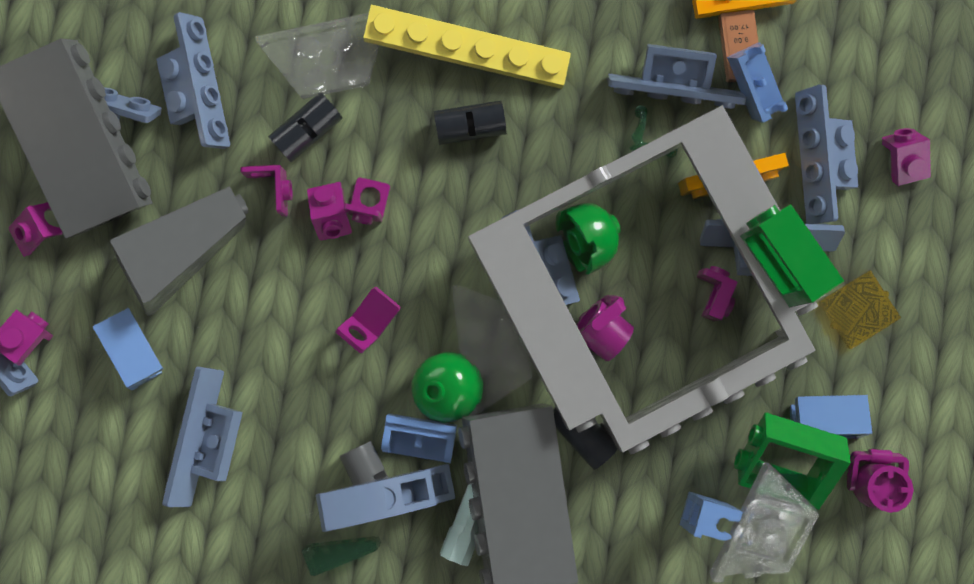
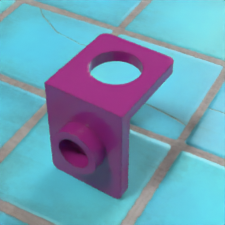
M280 165L240 167L241 174L246 178L275 177L276 211L282 217L288 216L287 201L293 198V188L291 180H287L286 171Z
M357 178L351 204H344V210L348 215L352 216L351 220L366 225H372V221L382 223L390 185L366 178ZM367 188H375L380 193V201L373 207H367L361 202V193Z
M48 202L26 207L9 226V231L24 257L29 256L46 238L63 234L60 226H52L45 219V212L51 210Z
M374 287L354 314L342 323L335 332L355 350L363 353L378 340L400 311V306L378 287ZM349 329L358 331L363 336L364 341L354 338L350 334Z

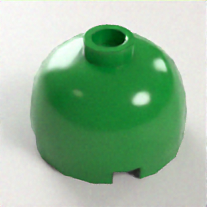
M592 203L576 204L557 213L556 230L557 232L563 230L566 238L563 244L567 257L579 272L587 270L586 275H589L609 264L617 253L619 246L618 234L620 233V225L614 215H609L606 210Z
M444 352L430 356L417 367L412 377L411 393L414 403L420 412L432 421L450 423L461 420L463 417H468L482 399L483 380L480 370L476 365H472L469 360L465 359L466 356L461 353Z

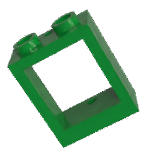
M791 204L781 210H778L776 205L746 223L749 230L741 234L740 237L789 308L813 303L844 282V279Z
M765 412L759 424H754L751 427L748 443L745 448L738 450L734 460V468L738 470V485L819 510L851 461L846 437ZM769 442L818 457L807 475L759 460Z

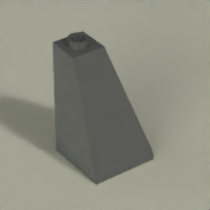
M230 186L110 240L115 257L147 317L153 315L245 226V214L248 213V208L240 194L235 196Z

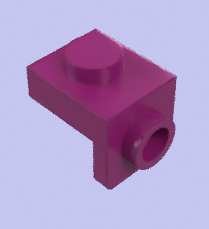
M911 128L898 129L894 134L882 137V145L891 150V176L893 183L900 186L931 178L930 139Z
M341 182L307 189L311 221L318 239L322 241L351 234V224L347 212L344 210L345 197Z
M711 266L710 269L704 268L699 270L696 276L714 285L701 315L713 322L722 320L723 316L728 317L735 304V298L732 295L738 282L729 278L730 273L716 266Z
M16 309L0 327V353L20 366L43 338L50 341L54 336L45 329L49 323L33 311L27 316Z

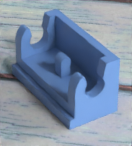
M760 42L728 56L727 59L741 93L746 96L745 104L751 119L766 122L772 119L770 114L777 111L785 112L788 110V107L781 97L767 61L764 45Z
M129 308L92 326L128 389L134 390L162 374L163 367Z
M868 395L796 397L795 405H790V420L840 435L847 439H857L872 434Z
M389 413L386 415L381 450L387 453L451 463L457 425Z
M689 491L679 525L695 537L701 538L702 535L718 540H729L732 536L725 531H718L716 524L719 523L721 518L740 522L743 512L726 502Z

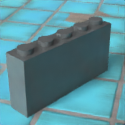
M60 38L0 66V103L66 239L153 204L150 198L151 190L149 184L140 176L136 168L135 154L131 147L125 144L119 131L121 129L119 119L114 112L110 111L105 101V89L102 83L94 77L89 66L90 57L88 52L78 40Z
M541 403L463 417V427H459L458 434L462 449L467 451L468 463H464V475L467 484L472 485L473 498L469 499V509L472 519L477 520L479 532L474 534V543L478 556H482L484 569L479 570L480 583L577 584L578 576L553 406Z

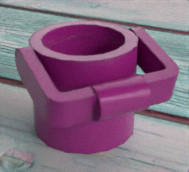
M606 295L594 303L580 316L577 327L588 348L605 362L610 361L620 353L634 331L633 325L620 316L626 310L623 298L615 295Z
M880 449L854 451L850 454L851 463L848 466L847 489L853 491L858 501L865 506L889 513L899 512L908 506L912 500L914 489L912 480L908 475L909 460L900 453H892L891 450ZM859 461L869 462L858 469ZM899 463V466L894 467L885 464Z

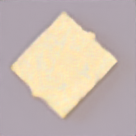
M871 270L818 301L832 322L830 327L837 330L848 349L856 347L901 318L888 298L889 292L882 289Z

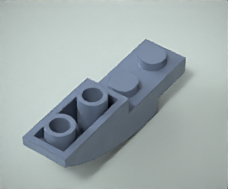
M449 464L316 494L322 532L389 518L455 499Z

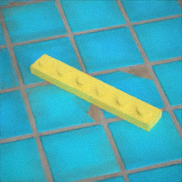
M376 5L370 6L364 33V42L560 89L565 84L571 55L569 52Z

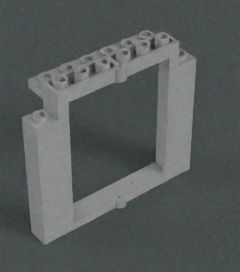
M723 105L468 236L478 260L568 430L576 428L578 432L584 431L597 423L595 417L600 415L603 420L601 424L604 430L612 437L617 449L621 452L628 450L630 454H634L650 445L647 441L648 439L659 433L663 438L681 429L680 422L689 417L696 421L713 412L711 406L722 401L728 404L745 395L742 389L754 383L756 387H760L776 379L774 372L784 367L788 371L793 370L808 362L806 356L816 351L795 311L798 316H801L817 308L818 304L814 301L813 303L789 308L740 237L741 234L749 230L746 223L774 205H776L778 210L780 209ZM683 147L781 328L775 331L778 336L776 339L625 418L525 227Z

